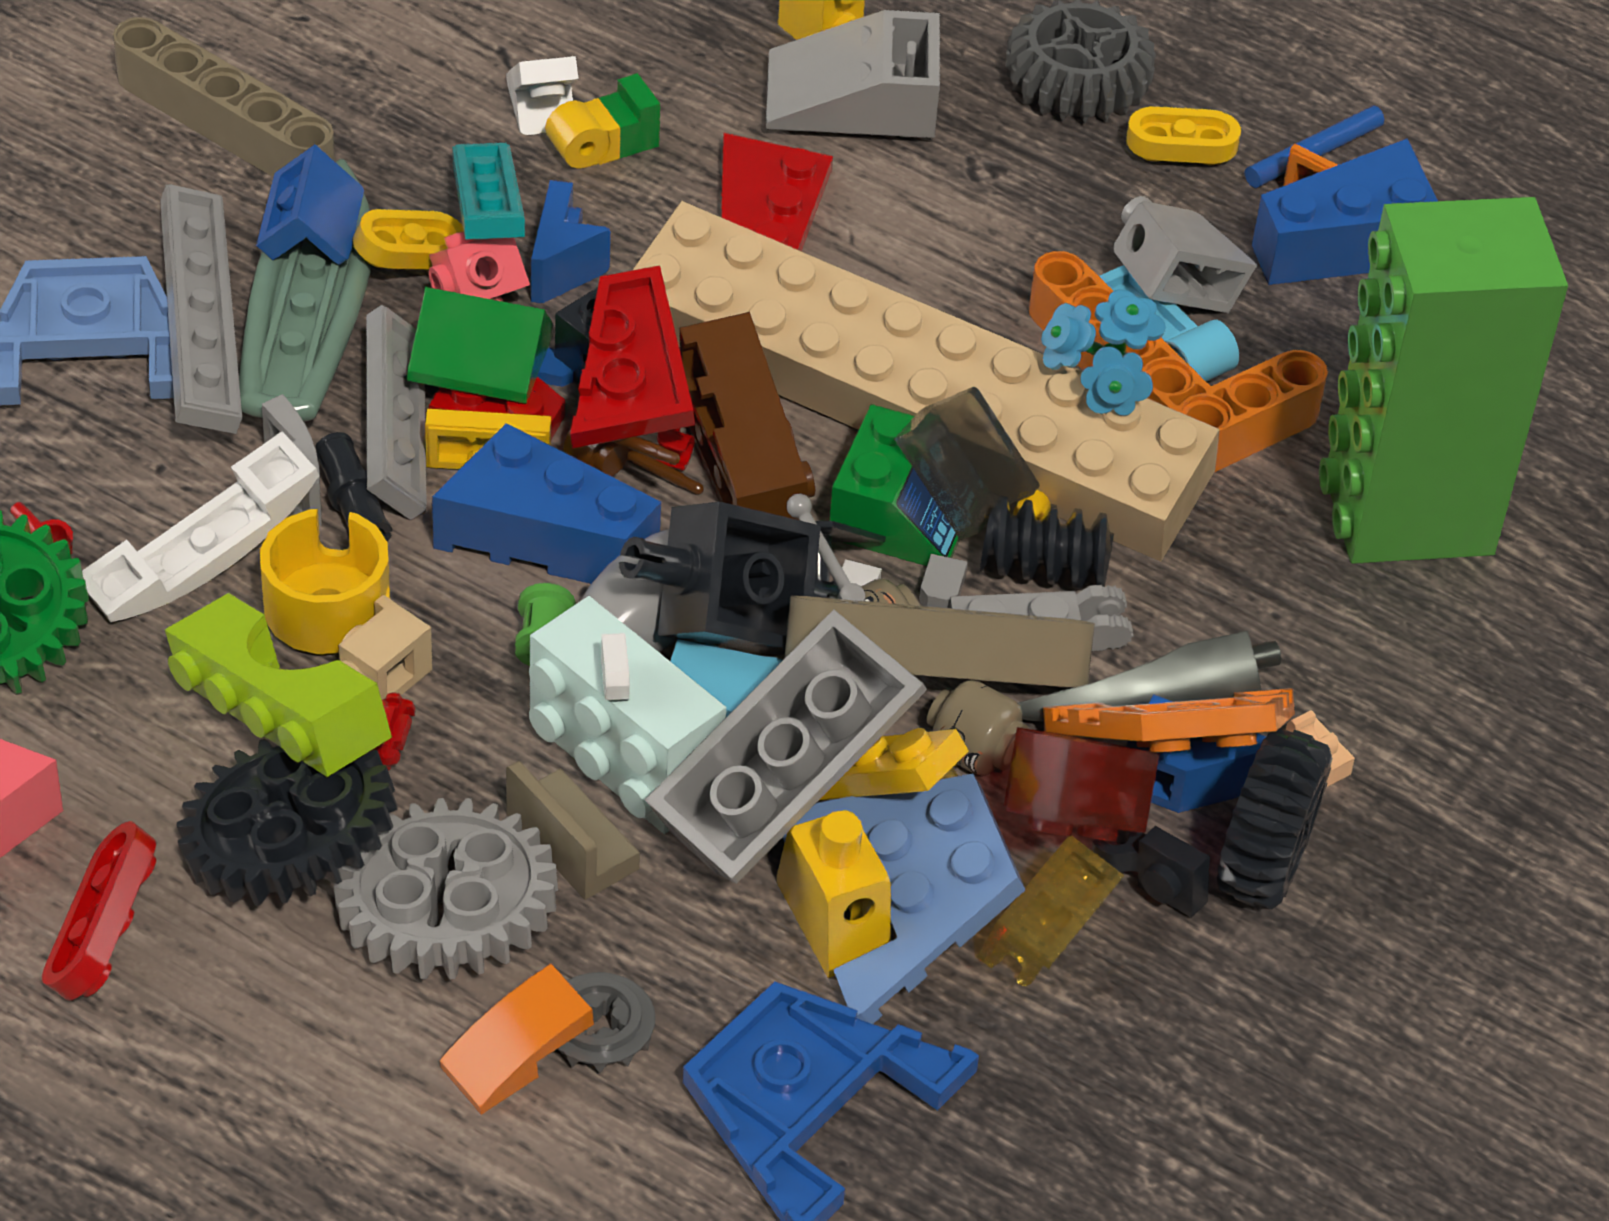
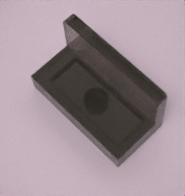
M976 387L968 388L922 408L894 438L960 541L978 534L988 523L990 511H992L1001 495L1007 496L1009 504L1032 496L1040 487L1038 480L980 390Z

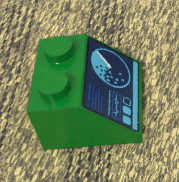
M871 404L832 487L830 521L885 536V542L842 543L927 566L931 554L949 558L953 557L981 492L983 478L930 420Z

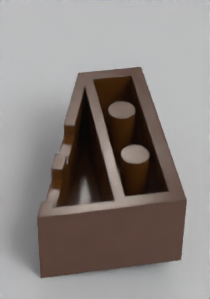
M750 312L679 327L680 354L695 418V425L688 426L687 428L690 435L695 438V447L719 501L796 519L788 513L787 501L794 494H803L808 498L814 497L816 492L815 481L809 463L806 460L801 461L791 424L785 416Z

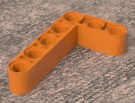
M1065 251L1045 253L1037 259L1034 265L1029 315L1044 331L1052 319L1055 310L1061 304L1068 303L1075 308L1083 305L1091 311L1089 323L1093 324L1096 330L1094 341L1106 345L1108 342L1103 340L1099 334L1101 322L1095 317V310L1098 304L1108 302V298L1113 290L1075 254ZM1162 338L1154 341L1147 340L1146 346L1139 350L1128 346L1126 348L1128 353H1136L1142 358V371L1148 373L1153 381V390L1147 399L1220 429L1215 472L1311 427L1318 419L1328 371L1324 361L1314 353L1304 350L1287 351L1210 386ZM1085 351L1081 352V359L1077 365L1082 370L1093 366L1094 355Z

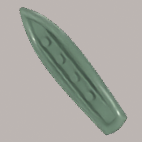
M344 159L335 161L360 184ZM363 194L356 229L362 216L370 211L365 194ZM307 238L275 260H272L262 251L249 298L239 370L242 413L263 419L262 403L283 394L296 409L303 421H311L317 416L356 323L372 265L359 255L353 243L349 259L340 265L336 264Z

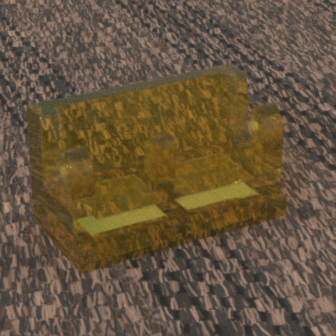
M1069 835L1025 887L1026 890L1014 900L998 919L977 958L992 969L1006 955L1014 957L1023 968L1017 976V983L1021 986L1030 985L1041 973L1044 966L1049 969L1120 883L1124 874Z

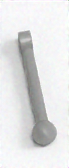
M794 494L787 501L788 513L800 521L816 524L810 513L812 508L811 500L803 494ZM820 531L818 553L840 590L837 599L864 601L865 592L863 588L856 583H850Z

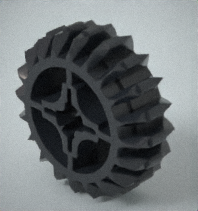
M1279 728L1277 731L1270 732L1263 739L1261 748L1257 750L1254 762L1249 768L1246 781L1241 788L1237 805L1233 811L1232 820L1226 833V840L1220 853L1221 860L1217 868L1218 875L1216 879L1219 890L1234 896L1236 901L1253 907L1259 905L1268 909H1274L1282 903L1283 898L1287 895L1289 886L1301 863L1311 832L1315 826L1333 760L1329 746L1315 740L1312 735L1295 729L1291 732Z

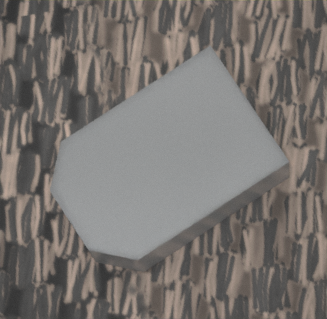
M931 554L921 584L920 604L928 607L949 608L950 597L960 596L968 562Z

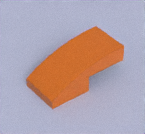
M549 964L511 991L477 1020L440 1059L441 1069L482 1115L539 1077L537 1062L593 1026V1010L552 964Z

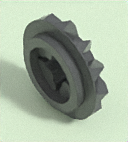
M606 972L586 973L567 980L592 1008L594 1022L598 1021L602 1015L606 1016L612 1008L611 1029L602 1027L596 1034L592 1033L591 1036L587 1035V1030L555 1050L561 1051L566 1055L571 1067L580 1062L590 1063L596 1067L599 1073L609 1063L621 1062L628 1067L634 1054L640 1050L649 1049L655 1027V1010L648 994L638 984L626 977Z

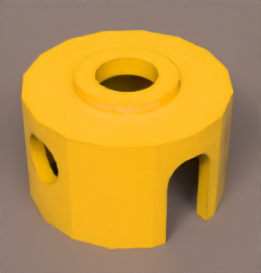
M309 509L286 517L268 532L260 548L263 605L266 622L274 636L293 649L314 654L339 653V644L347 633L357 625H364L375 616L374 602L382 595L390 599L387 541L375 524L357 513H349L350 547L348 549H329L321 544L318 509Z

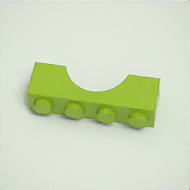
M230 593L225 594L164 629L172 655L168 658V665L173 677L183 689L187 691L194 690L209 700L220 713L231 714L245 723L257 737L262 738L265 736L282 747L291 759L296 762H305L326 777L392 738L376 682L340 660L305 669H279L280 666L265 615Z

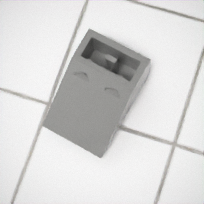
M882 10L769 49L766 129L935 138L940 89V13Z

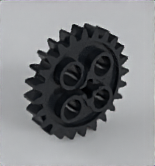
M264 738L259 740L258 753L252 756L240 750L235 751L234 757L237 764L232 768L220 765L213 766L212 771L216 781L214 783L200 782L194 785L199 799L183 802L182 808L186 818L178 821L176 824L181 835L178 845L197 883L204 881L211 895H215L225 889L231 903L237 902L249 891L254 905L260 906L270 892H277L282 904L288 903L295 888L303 887L309 896L316 895L317 881L324 877L335 884L341 883L342 878L339 869L344 865L362 868L365 864L360 851L381 849L382 844L378 832L393 829L389 813L396 811L398 806L393 795L395 788L387 766L382 764L376 749L369 751L326 777L305 762L294 761L282 747H272Z

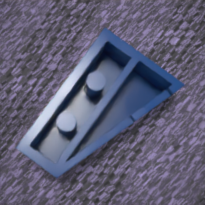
M1407 138L1262 194L1252 248L1268 285L1369 273V236L1372 231H1378L1384 204L1436 202L1438 200Z
M506 423L432 496L433 549L453 553L455 545L489 552L491 562L510 565L512 558L547 565L549 575L592 584L606 566L620 556L621 549L629 538L639 537L645 539L652 534L660 532L661 501Z

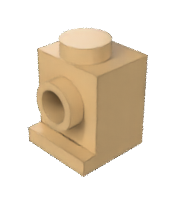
M382 595L374 602L375 616L364 625H357L352 628L339 644V659L376 682L381 699H386V695L391 692L400 693V695L404 694L432 670L431 627L385 595Z

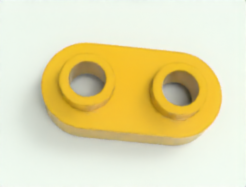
M1144 107L1131 115L1126 142L1133 153L1148 161L1192 162L1215 165L1229 161L1237 154L1241 127L1238 121L1231 115L1217 110Z
M375 209L366 212L362 216L353 235V245L359 255L374 267L429 269L433 267L429 255L447 249L444 237L464 230L463 225L457 219L438 211Z

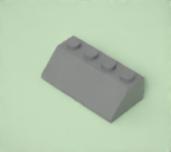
M833 609L645 801L667 829L713 872L737 884L927 689L920 680Z

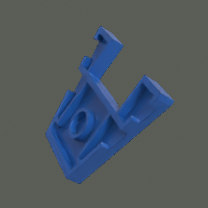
M773 982L683 1067V1084L780 1221H827L844 1204L845 1188L796 1153V1151L877 1072H884L938 1111L977 1072L979 1055L970 1049L956 1044L951 1052L921 1041L922 1032L899 1024L891 1031L857 1019L858 1010L778 982Z

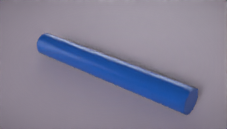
M1371 106L1296 144L1322 156L1381 127L1384 124V115L1380 108ZM1292 146L1245 169V177L1249 185L1253 188H1258L1286 174L1290 148Z

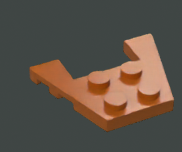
M1293 688L1234 692V697L1206 700L1126 706L1087 703L1043 707L1044 733L1137 741V747H1150L1151 752L1191 749L1190 738L1202 737V742H1216L1217 747L1257 744L1256 733L1277 731L1295 715Z

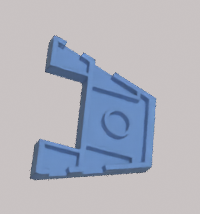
M146 256L25 261L0 309V405L21 404L22 360L44 358L50 360L95 356L122 358L128 355L149 354L151 399L174 398L167 297Z
M974 774L941 779L929 791L861 797L850 796L818 802L795 824L798 825L835 811L847 810L853 812L861 821L863 830L890 879L891 922L897 938L833 969L847 1007L858 1010L857 1019L874 1024L883 1016L878 1010L902 988L910 992L928 976L925 968L953 943L959 948L963 946L1026 890L982 787ZM787 833L782 837L783 840H784V843H785V840H786V835H787Z

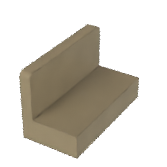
M516 761L506 767L507 816L515 813L520 814L522 830L533 827L539 829L540 844H550L552 863L556 864V869L584 900L589 899L639 870L640 852L561 768L537 780L520 761Z

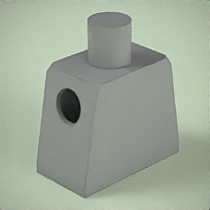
M1145 196L1132 199L1122 211L1121 219L1125 226L1114 243V252L1151 300L1226 313L1230 312L1257 267V264L1195 211L1152 203Z

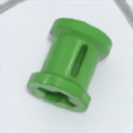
M538 583L526 587L520 593L518 610L519 614L523 617L522 630L516 635L515 655L522 663L530 666V635L576 604L574 596L568 589L556 584Z

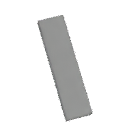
M380 305L367 314V490L409 520H412L427 510L425 384L407 381L416 329L389 308Z

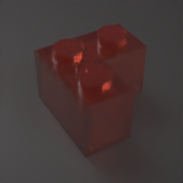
M1017 727L1003 806H1007L1006 811L1028 815V824L1032 825L1031 829L1051 834L1072 836L1074 824H1078L1077 835L1116 842L1118 829L1146 833L1160 753L1062 733Z

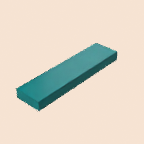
M458 144L452 147L453 168L465 240L525 237V216L510 144Z

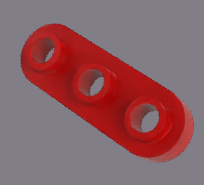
M133 821L125 822L116 827L106 836L94 852L43 969V983L65 1000H74L81 995L85 997L91 996L106 982L112 969L109 959L117 940L127 930L134 918V909L131 907L141 884L150 876L156 865V857L154 856L156 840Z

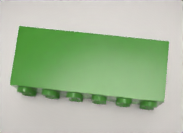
M1535 197L1384 204L1378 231H1372L1369 236L1368 278L1361 279L1358 286L1360 316L1358 325H1351L1348 332L1350 361L1348 370H1342L1338 378L1339 411L1338 414L1331 415L1329 419L1328 434L1331 446L1329 457L1322 458L1319 465V481L1322 493L1330 494L1334 505L1332 511L1334 534L1337 539H1344L1351 564L1495 555L1568 284Z

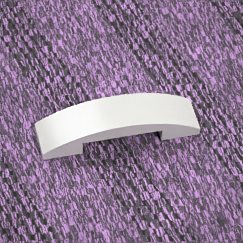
M283 431L231 466L237 479L236 483L139 551H136L128 540H125L82 570L88 596L110 622H115L149 612L190 593L231 567L266 538L268 532L283 521L309 492L320 476L317 468Z

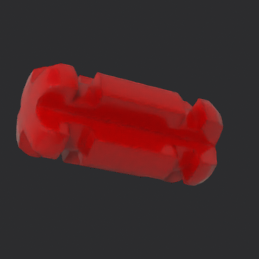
M396 692L388 693L386 699H382L392 738L372 749L378 751L382 764L386 765L388 770L391 769L392 765L400 761L401 754L399 750L404 749L412 725V718L410 716H415L416 713L413 701L403 699L400 693Z

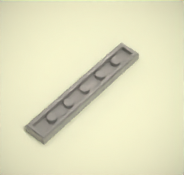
M166 184L160 203L176 423L236 434L242 420L223 196Z

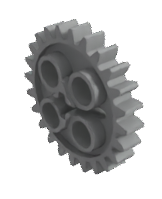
M443 798L437 799L434 812L424 813L420 806L412 803L409 807L410 818L402 820L396 815L389 813L393 829L378 832L382 844L380 850L360 851L365 864L362 868L344 865L339 869L342 882L339 884L334 883L336 908L339 912L341 929L350 930L351 945L354 949L368 945L369 961L372 963L381 961L391 955L393 973L399 974L410 963L418 964L420 979H426L435 966H444L448 978L455 979L458 974L459 964L469 963L476 973L482 974L485 967L484 958L493 956L498 961L507 964L510 962L509 945L512 944L529 950L532 947L531 931L545 932L548 928L547 913L556 911L557 871L556 864L552 863L550 844H540V832L537 827L522 830L521 815L518 813L500 821L498 804L495 803L488 806L481 814L473 812L472 799L466 798L461 803L457 811H449L447 803ZM455 849V870L449 872L448 863L451 853ZM444 902V914L440 925L437 926L439 921L438 903Z

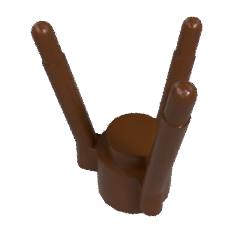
M570 429L564 441V453L609 476L617 474L628 460L693 494L700 495L704 491L701 483L658 461L661 460L676 465L680 461L679 454L637 436L572 449Z

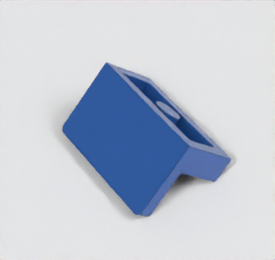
M314 144L274 173L256 246L272 260H275L307 238L336 264H342L350 257L353 235L356 230L364 194L362 185Z

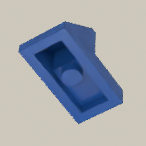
M554 180L549 182L531 257V302L545 303L605 274L610 268L611 231L604 226L582 224L583 210L579 207H573V183Z

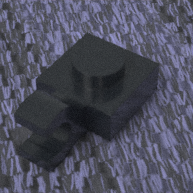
M1118 817L1114 821V841L1119 845H1111L1098 837L1092 841V860L1099 868L1112 873L1137 872L1138 887L1145 890L1156 901L1169 904L1191 918L1208 903L1210 856L1156 825L1145 834L1134 822Z

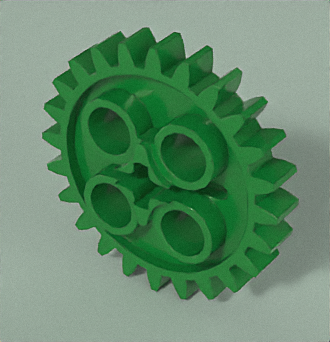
M0 510V684L6 682L11 690L19 694L22 693L21 676L28 673L34 679L44 682L46 676L43 663L47 660L63 666L66 663L63 645L79 646L81 641L77 625L88 623L85 602L89 601V596L79 558H71L69 544L65 539L53 543L51 529L47 524L31 533L28 517L24 514L17 518L11 526H7L4 524L2 511ZM36 596L29 600H20L24 597Z

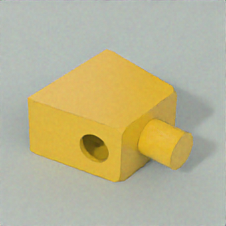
M847 810L835 811L826 816L793 826L786 835L776 883L826 976L830 978L836 976L833 969L891 942V883L886 869L863 830L861 821L853 812ZM847 907L850 911V920L844 919V912Z

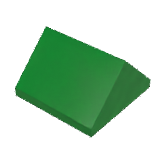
M425 287L408 367L407 381L527 403L552 340L554 324L544 309Z

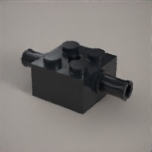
M723 502L672 507L668 545L649 542L639 537H631L624 543L620 556L639 559L638 564L619 562L621 574L625 578L641 579L663 584L658 629L659 636L700 644H711L720 648L760 656L785 655L791 596L829 598L830 596L838 597L840 592L835 581L829 582L816 579L821 525Z

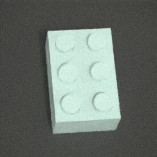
M587 596L530 635V722L541 738L547 742H555L572 756L586 776L593 780L599 779L617 794L631 814L638 818H645L665 834L669 830L645 799L726 718V706L592 597ZM625 633L630 681L629 699L605 700L601 664L602 634Z

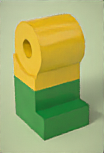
M636 73L618 79L617 92L584 103L574 100L558 106L551 112L546 121V135L571 167L580 169L596 164L602 165L659 147L661 103L640 75Z

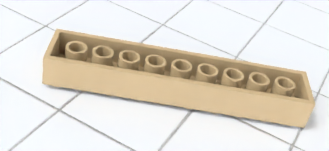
M681 201L633 269L637 270L660 265L679 347V327L750 312L778 395L858 430L871 404L930 420L983 478L984 485L1016 499H1019L1020 492L1024 489H1037L1048 497L1050 504L1057 505L1059 517L1068 521L1075 508L1082 509L1085 528L1088 529L1091 528L1099 513H1106L1110 532L1114 533L1113 541L1160 562L1215 472L1220 429L1147 398L1142 401H1135V409L1129 415H1119L1114 409L1104 414L1095 413L1088 407L1086 402L1088 389L1081 384L1082 370L1068 368L1064 365L1058 370L1047 368L1043 362V354L686 202Z

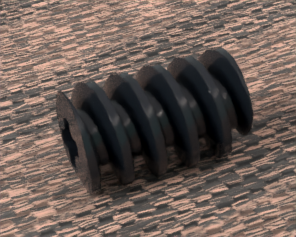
M1001 495L992 511H990L982 550L980 572L983 571L991 556H995L998 574L1001 576H1007L1016 560L1020 561L1022 576L1025 580L1031 581L1040 565H1045L1049 584L1056 585L1065 569H1069L1073 588L1081 589L1090 573L1095 575L1096 585L1105 587L1114 540V533H1111L1109 529L1107 514L1099 513L1091 528L1088 529L1085 528L1082 509L1075 508L1066 524H1060L1057 505L1050 504L1041 520H1037L1032 500H1025L1017 515L1014 516L1010 513L1008 497Z

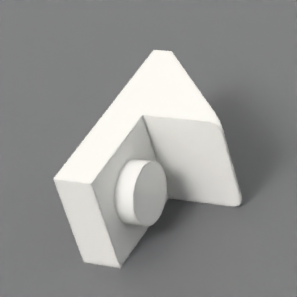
M576 56L518 62L506 73L507 85L521 134L546 133L545 125L551 112L565 102L573 101L571 84L578 80Z

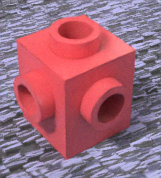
M464 231L444 237L447 249L429 255L433 266L429 268V280L431 287L434 289L502 301L501 295L530 285L515 238L465 240Z

